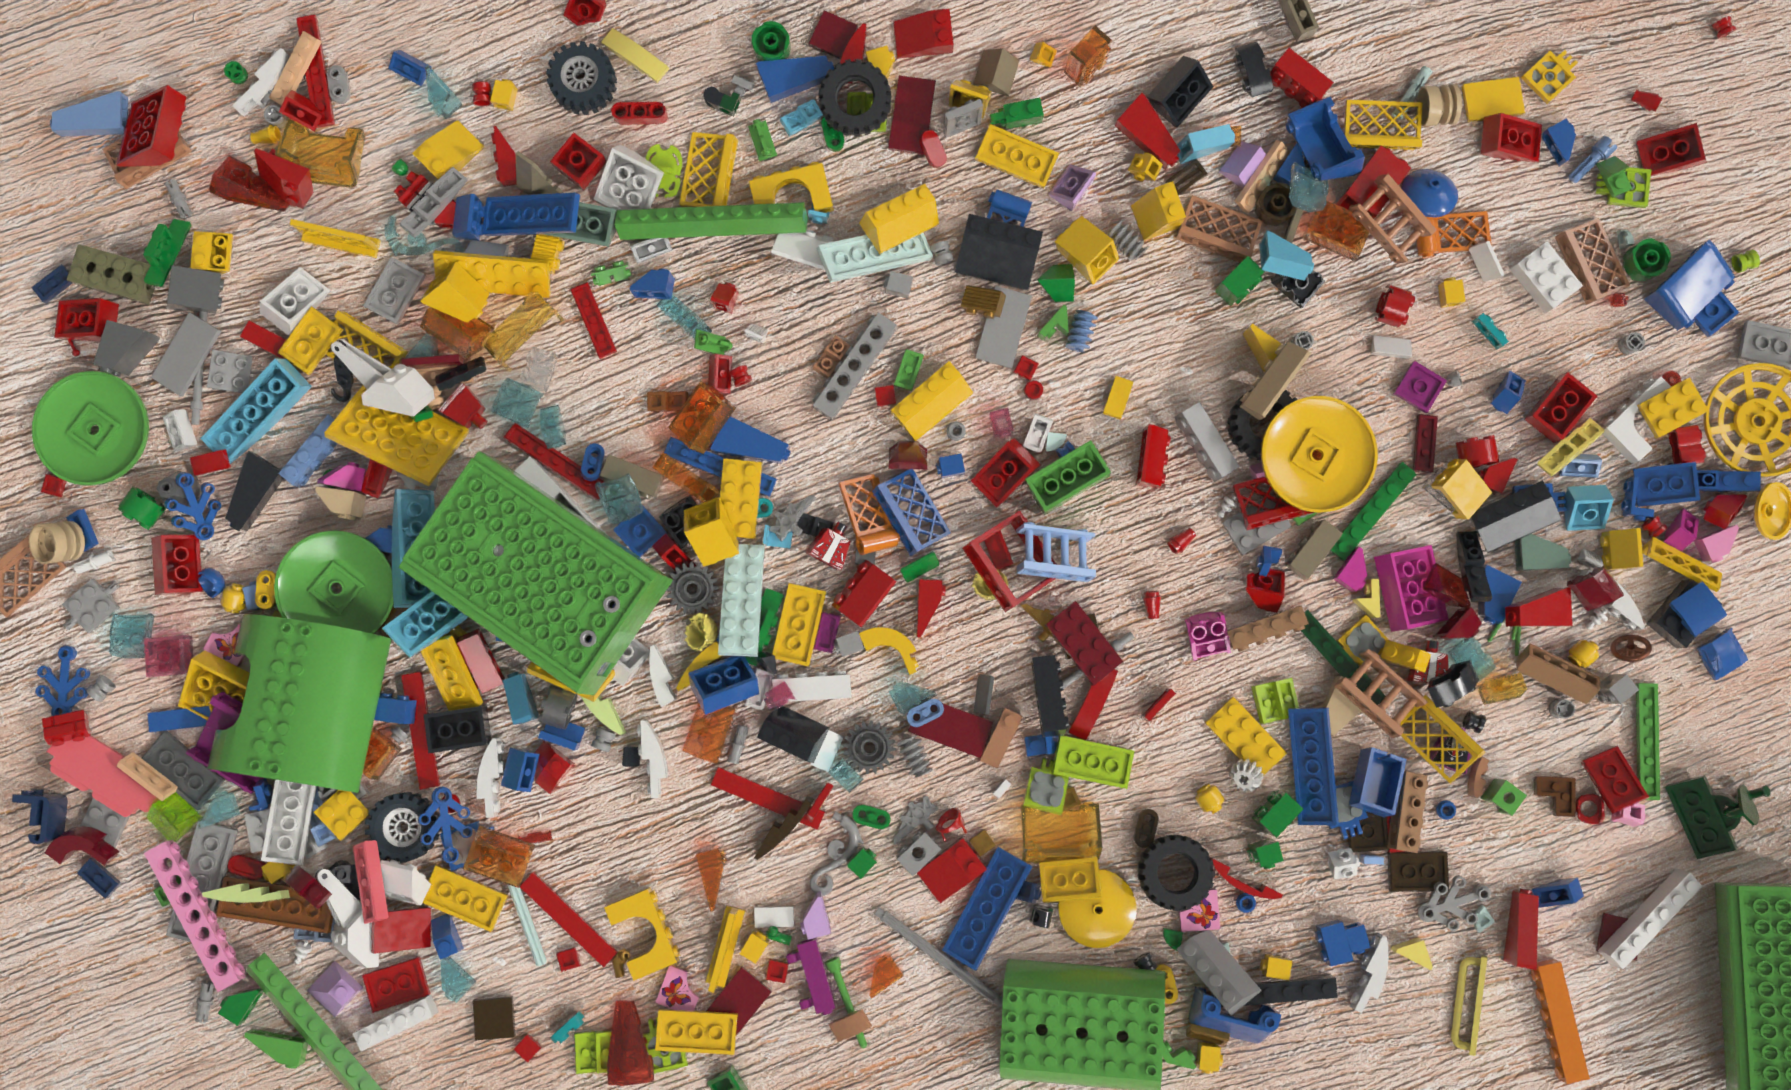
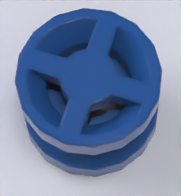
M1068 441L1064 447L1058 448L1055 451L1058 457L1062 458L1075 450V448Z

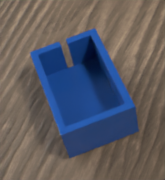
M1374 747L1361 749L1349 805L1381 817L1394 816L1407 759L1394 754H1387L1388 752Z

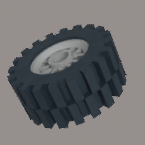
M580 41V46H577L575 42H571V47L568 49L563 45L560 47L563 52L559 54L556 51L553 54L555 61L550 59L548 62L551 69H547L546 74L550 90L557 102L563 105L565 110L570 111L572 109L573 113L579 115V111H582L584 115H589L588 110H592L595 114L599 112L597 107L601 106L603 109L607 107L606 100L612 101L613 96L611 92L616 93L617 88L614 83H617V78L610 59L601 48L597 50L596 46L592 43L587 47L584 41ZM580 74H585L583 79H577Z

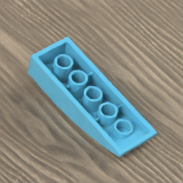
M275 358L201 437V440L212 452L226 449L229 463L231 464L275 426L312 386L287 359Z
M395 489L392 522L394 608H410L431 592L430 589L399 568L403 561L402 558L435 512L434 491Z
M431 591L382 629L411 658L469 617Z

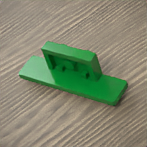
M173 219L169 228L164 224L158 223L143 254L151 265L144 278L146 284L159 287L164 285L192 226L190 222Z
M768 588L765 589L761 600L758 653H761L764 646H768L772 635L769 633L771 628H775L779 617L776 615L784 597L782 593ZM745 656L749 664L757 666L758 661L755 657Z

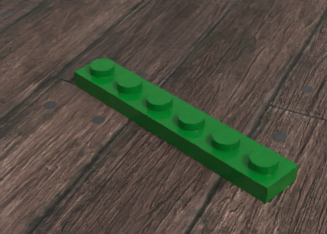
M1400 462L1342 531L1343 534L1330 551L1339 559L1345 561L1417 473L1404 462Z

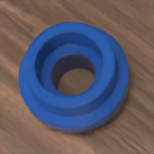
M1443 800L1437 804L1436 813L1441 819L1449 820L1455 816L1456 807L1451 801ZM1445 806L1448 807L1447 813L1443 812V808Z
M1242 893L1236 899V906L1241 912L1249 913L1254 910L1256 900L1252 895ZM1244 899H1248L1249 901L1247 906H1243L1242 904Z

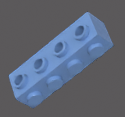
M328 414L278 474L293 486L299 488L304 486L309 481L310 476L320 468L322 462L334 451L338 444L324 435V432L336 418Z

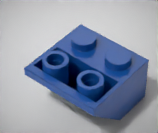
M475 194L459 196L456 199L452 233L456 239L480 241V236L483 235L482 217L485 214V206Z

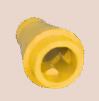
M269 125L251 133L250 138L253 144H277L278 141H281V132L277 126Z

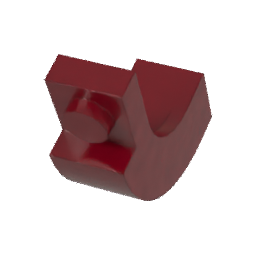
M79 826L67 830L52 841L47 847L45 854L57 863L62 864L73 856L75 850H79L89 854L105 866L117 857L120 851L104 840L107 835L104 832L92 827Z
M297 864L282 879L285 884L299 896L306 899L316 909H319L332 895L329 890Z

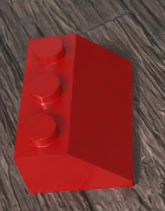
M1148 424L1143 429L1136 486L1159 489L1161 484L1165 483L1166 473H1163L1164 465L1167 466L1168 454L1165 453L1166 447H1169L1171 436L1168 435L1167 429L1153 424Z
M159 535L152 537L155 595L203 592L202 586L198 581L202 574L198 575L201 571L199 539L195 535Z
M865 560L858 566L854 576L848 579L841 593L835 596L831 606L862 628L897 581L870 561Z

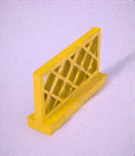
M1346 100L1344 135L1352 148L1378 149L1380 146L1393 150H1418L1422 147L1421 122L1423 102ZM1358 105L1362 112L1355 117L1350 112V106ZM1371 106H1377L1381 111L1375 118L1367 111ZM1390 106H1395L1400 112L1395 118H1392L1386 111ZM1409 107H1417V114L1413 119L1405 112ZM1363 113L1371 120L1365 127L1357 120ZM1382 114L1390 121L1384 128L1376 121ZM1401 114L1409 122L1403 128L1395 121ZM1353 122L1361 129L1358 134H1349V126ZM1372 123L1380 130L1376 135H1371L1366 130ZM1391 123L1399 131L1395 136H1390L1385 131ZM1410 124L1416 129L1415 137L1408 136L1404 131Z
M692 132L680 206H727L738 146V139L734 134L718 135ZM697 138H704L707 142L699 149L695 146ZM717 140H723V146L716 151L712 144ZM710 146L714 153L705 159L701 152ZM700 155L704 161L694 167L692 164L693 158ZM717 156L720 163L716 168L712 169L709 162ZM707 164L711 171L702 178L698 170ZM694 173H697L700 180L691 185L689 178ZM714 174L717 178L716 183L709 187L705 181ZM704 183L708 190L699 196L695 188ZM693 191L697 198L692 202H686V195ZM711 193L713 195L712 204H705L702 199Z
M294 219L290 220V225L302 234L301 241L303 243L377 258L381 240Z
M338 310L334 316L336 318L334 323L338 326L339 324L343 325L347 334L339 336L336 340L348 338L349 344L354 346L351 336L359 335L362 345L355 347L357 349L363 348L364 353L369 355L367 346H376L378 355L371 357L374 359L379 358L380 362L385 365L383 356H392L395 360L391 366H387L391 369L399 364L401 359L405 358L409 352L345 311ZM328 351L326 353L327 356L334 360L336 356L334 352Z
M1425 694L1423 698L1427 701L1426 705L1415 706L1400 723L1401 726L1404 723H1412L1413 734L1402 733L1401 737L1451 784L1471 764L1484 755L1485 751L1439 707L1436 708L1434 702ZM1420 708L1424 709L1427 712V720H1415V713ZM1415 723H1427V734H1415ZM1429 723H1438L1441 726V734H1430ZM1415 737H1427V748H1418L1415 745ZM1430 737H1441V748H1430ZM1444 737H1453L1456 740V748H1444ZM1421 750H1426L1427 755H1425ZM1430 751H1441V762H1433L1430 759ZM1444 751H1456V762H1444ZM1458 751H1468L1473 757L1467 762H1459ZM1444 765H1456V773L1449 778L1444 773Z
M726 905L705 982L710 984L709 992L714 993L717 986L725 987L745 914L744 909Z

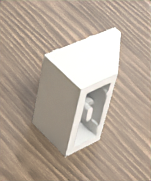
M381 860L380 865L385 895L391 899L421 906L431 886L425 879L426 876L417 871L418 868L412 864L401 865V863L395 860L390 862Z

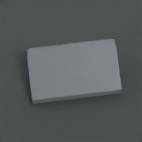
M668 238L638 239L630 242V247L637 263L673 251Z

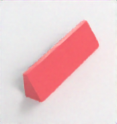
M363 841L353 846L364 924H369L387 919L388 910L377 841Z

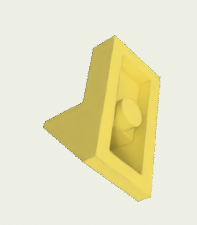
M1379 579L1366 580L1364 585V594L1367 595V598L1352 599V601L1370 618H1380Z

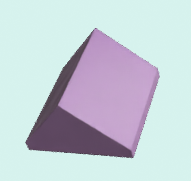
M1241 141L1219 172L1243 189L1266 154L1261 146Z
M1069 164L1048 194L1072 211L1093 183L1096 173L1095 171Z

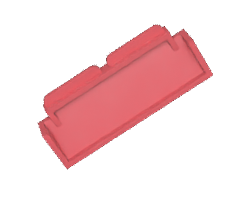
M91 735L78 742L73 740L65 741L63 745L51 746L46 751L54 756L49 762L52 773L81 791L91 789L94 799L123 817L135 814L138 809L143 812L153 811L160 799L117 767L118 762L125 756Z

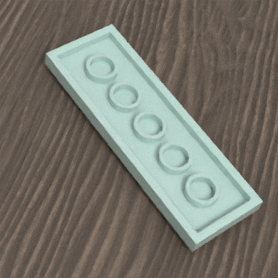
M924 233L881 254L878 253L867 235L821 244L816 248L830 283L929 261L933 258Z
M739 544V554L725 559L718 655L758 657L764 545Z

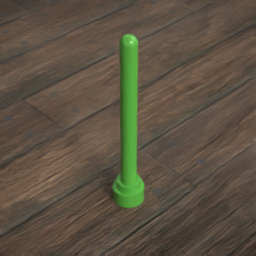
M839 957L831 958L824 963L827 970L833 973L846 1011L849 1014L855 1010L840 972L842 964ZM861 1032L856 1037L860 1047L864 1049L867 1047V1042L863 1032Z

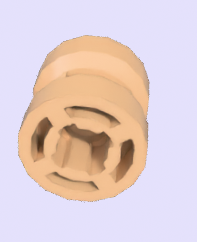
M436 385L431 386L434 390L435 399L427 406L432 410L439 409L446 400L444 397H441L442 391H439Z

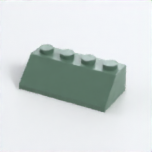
M579 202L576 233L543 235L609 247L616 233L614 224L617 210Z

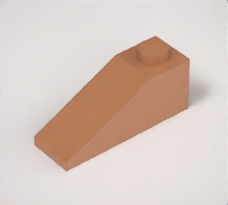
M1003 708L980 761L998 768L1023 716Z

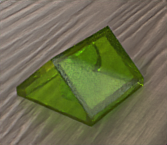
M175 792L165 800H158L154 803L146 818L168 841L173 840L177 842L202 816Z

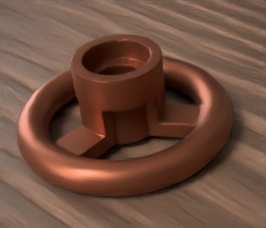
M1624 635L1612 642L1610 651L1617 659L1633 663L1649 656L1652 651V645L1649 640L1642 636ZM1634 640L1643 643L1646 649L1637 647L1634 644ZM1621 642H1628L1624 648L1616 649Z

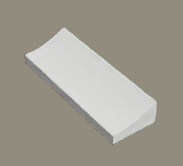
M275 780L261 861L303 865L317 786Z

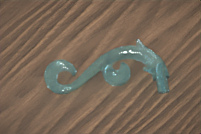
M389 216L388 223L385 224V238L395 257L398 252L409 256L425 254L448 243L455 245L454 252H464L463 245L455 238L441 239L426 245L427 239L423 233H420L416 238L408 234L407 239L410 245H413L415 241L418 242V245L415 247L405 246L397 239L400 235L396 232V217Z

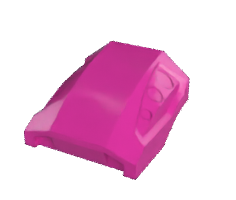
M1211 611L1192 615L1185 620L1193 661H1196L1197 658L1227 652V654L1231 653L1225 617L1222 612Z

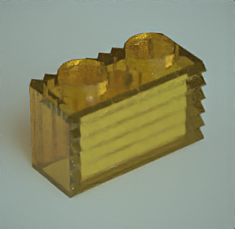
M1520 672L1514 675L1486 679L1478 688L1484 705L1520 698L1527 690L1526 683Z

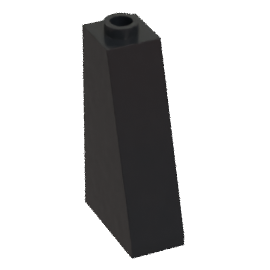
M248 451L225 517L226 520L231 522L229 526L237 531L241 529L248 531L284 479L278 474L281 471L279 468L251 451Z

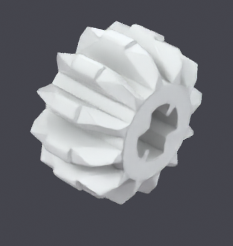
M1249 758L1245 761L1242 759L1238 760L1237 763L1233 764L1229 773V777L1232 778L1231 784H1237V789L1243 788L1244 793L1248 789L1251 792L1254 791L1262 783L1264 775L1261 773L1262 767H1256V761L1250 763Z

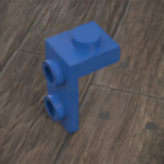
M1633 476L1627 478L1624 483L1625 497L1622 501L1621 509L1623 516L1634 517V521L1644 522L1646 519L1654 517V509L1635 507L1638 477Z

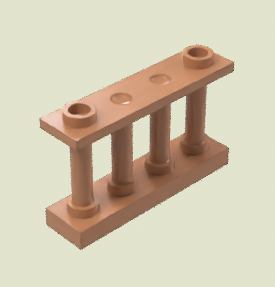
M1389 174L1380 175L1374 181L1378 185V189L1363 205L1360 203L1351 205L1349 210L1352 212V216L1363 224L1389 254L1388 257L1391 261L1397 264L1405 263L1409 259L1403 253L1418 237L1431 236L1437 229ZM1385 194L1390 199V203L1373 219L1367 211ZM1397 208L1402 213V217L1385 233L1379 225ZM1407 222H1410L1414 227V232L1397 247L1391 239Z
M1369 649L1359 654L1364 659V662L1351 678L1345 677L1338 680L1334 687L1392 739L1399 737L1405 731L1401 727V721L1414 705L1420 707L1426 705L1427 701L1419 691L1414 690L1379 659L1380 657L1376 652ZM1371 666L1379 674L1365 692H1362L1356 687V683ZM1386 679L1394 687L1383 701L1376 705L1371 700V696ZM1400 692L1408 701L1397 715L1391 718L1386 714L1385 710Z

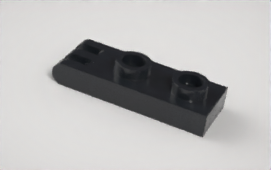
M478 357L436 375V386L439 391L450 389L455 384L469 381L472 377L485 372V359Z

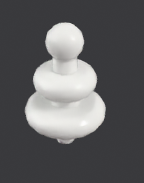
M1234 495L1231 499L1227 496L1224 497L1226 504H1221L1222 510L1218 512V517H1224L1226 511L1231 512V506L1234 508L1238 506L1234 502L1236 499Z
M1595 609L1594 613L1596 616H1590L1592 621L1586 624V628L1591 630L1595 624L1601 625V619L1605 622L1608 621V618L1604 615L1608 611L1604 609L1601 612Z
M307 940L296 944L297 950L295 955L297 957L294 959V962L300 964L301 958H306L307 953L312 951V947L308 944Z

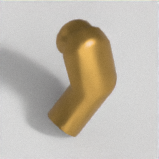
M626 949L618 951L612 960L615 978L625 976L623 965L630 958V952Z

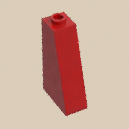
M1141 93L1117 119L1115 127L1145 153L1152 154L1163 164L1162 168L1166 170L1169 165L1173 167L1180 159L1178 155L1181 150L1146 96Z
M1553 588L1505 607L1506 627L1573 626L1571 588Z
M1520 888L1519 892L1512 891L1503 961L1516 967L1536 970L1539 896L1532 894V890Z

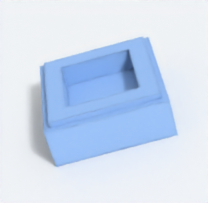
M1360 854L1359 862L1363 864L1384 865V858L1379 855Z

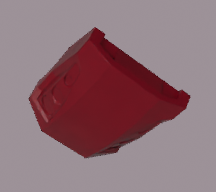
M898 441L889 448L888 469L927 470V448L918 441Z
M1604 566L1595 568L1592 573L1589 572L1585 576L1579 575L1572 581H1567V587H1570L1586 611L1597 609L1624 596L1621 588Z

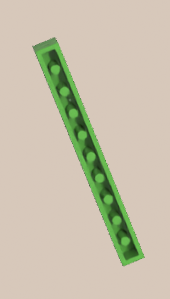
M801 202L617 210L614 225L620 240L806 233L808 217L805 204Z
M265 952L248 965L247 973L348 1090H382Z

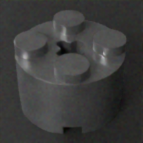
M550 685L547 694L548 698L544 697L541 708L544 710L541 711L538 722L566 729L571 720V713L575 708L578 695L565 691L563 688Z

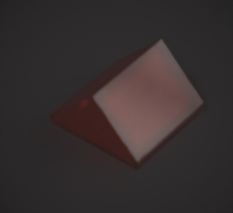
M1435 563L1431 568L1423 590L1449 606L1470 607L1471 604L1467 591L1464 590L1462 578Z

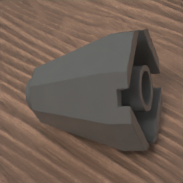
M177 471L159 481L157 491L164 503L167 499L173 498L178 503L190 507L183 488L178 486L175 481L176 476L181 471ZM192 475L194 483L191 487L198 502L202 494L201 485L197 481V476ZM185 476L181 478V482L185 481ZM174 502L169 504L170 508L174 506Z

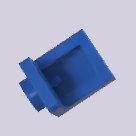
M1263 546L1260 556L1256 560V567H1259L1260 576H1267L1272 563L1277 564L1282 554L1281 548Z
M264 778L258 780L253 787L257 799L253 800L249 805L250 811L265 810L272 801V786Z

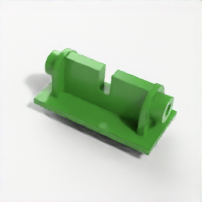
M760 119L754 120L753 125H749L748 128L759 161L777 156L766 120L760 122Z
M623 260L613 262V266L605 268V265L594 267V271H591V276H596L593 278L594 285L601 286L612 283L610 278L612 275L615 282L628 279V277L632 276L630 269H626L629 263H624Z
M696 329L695 349L724 355V351L732 349L733 345L726 337Z

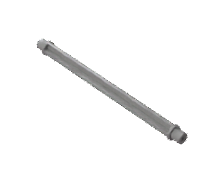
M880 907L877 909L875 915L880 918V921H883L893 930L900 933V935L964 981L992 1004L995 1003L1000 1008L1003 1006V998L1000 997L999 993H996L979 981V979L944 955L909 927L905 926L888 911H884Z

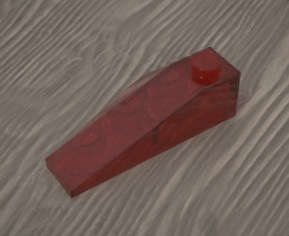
M228 156L212 175L208 192L225 200L283 212L290 206L260 175L258 176L252 172V167L231 156Z
M617 1000L615 1002L607 1061L608 1085L627 1086L654 1082L652 1055L648 1054L645 1045L647 1040L642 1035L640 1029L641 1021L634 1001Z

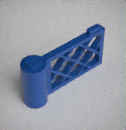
M997 189L996 192L992 191L988 202L992 204L987 218L990 219L992 213L1001 215L1003 222L1008 223L1016 220L1021 222L1020 226L1024 227L1032 201Z

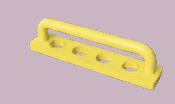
M1482 955L1481 958H1464L1459 966L1451 1040L1457 1048L1470 1051L1469 1055L1471 1056L1476 1055L1488 959L1486 955ZM1469 965L1480 966L1471 1043L1459 1039L1467 968Z

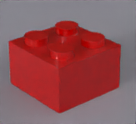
M574 132L550 160L557 171L583 191L607 163L602 153Z

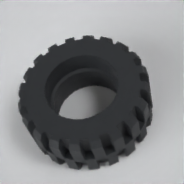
M848 59L843 64H840V62L835 64V68L829 69L826 73L827 76L822 79L821 88L818 93L819 105L826 122L834 130L840 131L846 136L850 134L854 135V137H860L861 134H871L872 130L880 128V124L885 122L888 113H890L892 102L891 89L886 76L882 74L878 67L875 68L871 62L867 61L865 63L862 62V59H856V61ZM852 81H860L867 84L873 93V103L870 109L856 116L843 112L837 101L840 88Z
M1285 390L1272 409L1278 413L1290 403L1297 401V398L1294 397L1292 399L1289 396L1291 393ZM1242 395L1229 412L1231 415L1227 421V424H1230L1228 434H1232L1233 439L1231 441L1233 445H1238V451L1241 453L1245 452L1246 456L1251 459L1255 457L1261 461L1263 440L1253 433L1249 424L1250 414L1240 407L1243 403L1240 401L1243 397Z
M1182 835L1159 837L1140 856L1141 859L1137 867L1140 887L1151 901L1162 908L1173 911L1192 909L1191 907L1198 906L1204 898H1207L1210 888L1213 887L1214 883L1212 881L1213 877H1215L1213 861L1210 859L1208 851L1198 841ZM1170 854H1181L1188 858L1193 865V880L1184 890H1168L1159 881L1157 874L1158 866L1161 860Z

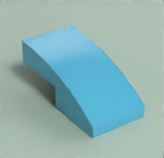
M812 99L798 106L797 110L781 117L780 122L787 134L791 136L820 119L823 114L815 100Z

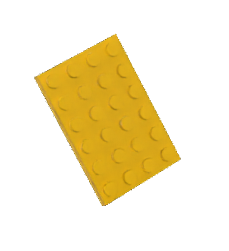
M362 385L324 432L325 437L420 483L430 486L469 434V429L434 412L432 418L415 422L409 415L363 405L361 395L367 389Z

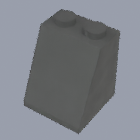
M172 265L166 309L190 312L203 311L216 314L217 309H221L222 298L218 297L219 290L223 291L224 279H220L221 273Z
M107 320L93 364L99 366L100 371L107 372L108 374L120 377L121 374L129 376L159 342L160 337L139 328Z

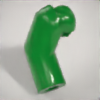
M770 926L766 931V936L769 940L790 945L792 936L778 932L776 926Z

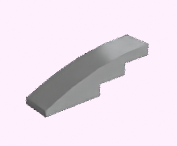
M452 167L426 190V196L413 206V211L400 222V226L412 237L416 238L457 195L468 181L467 178Z

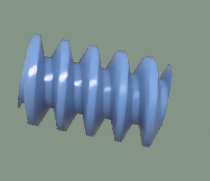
M1075 310L1077 314H1074L1073 318L1076 321H1073L1071 324L1074 328H1071L1069 331L1071 335L1068 336L1067 340L1069 343H1066L1065 347L1072 351L1083 353L1084 349H1090V346L1085 343L1092 341L1088 335L1094 334L1090 327H1096L1092 320H1098V317L1087 311Z

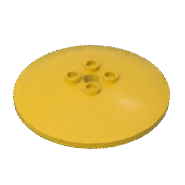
M1328 396L1305 397L1284 407L1269 423L1262 441V467L1270 486L1288 504L1308 512H1331L1350 505L1366 491L1377 467V443L1367 420L1350 404ZM1314 450H1318L1321 453L1319 461L1312 457Z

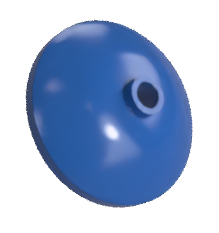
M1420 169L1413 171L1406 176L1401 186V189L1425 217L1447 215L1454 209L1458 201V190L1453 181L1445 174L1436 170Z

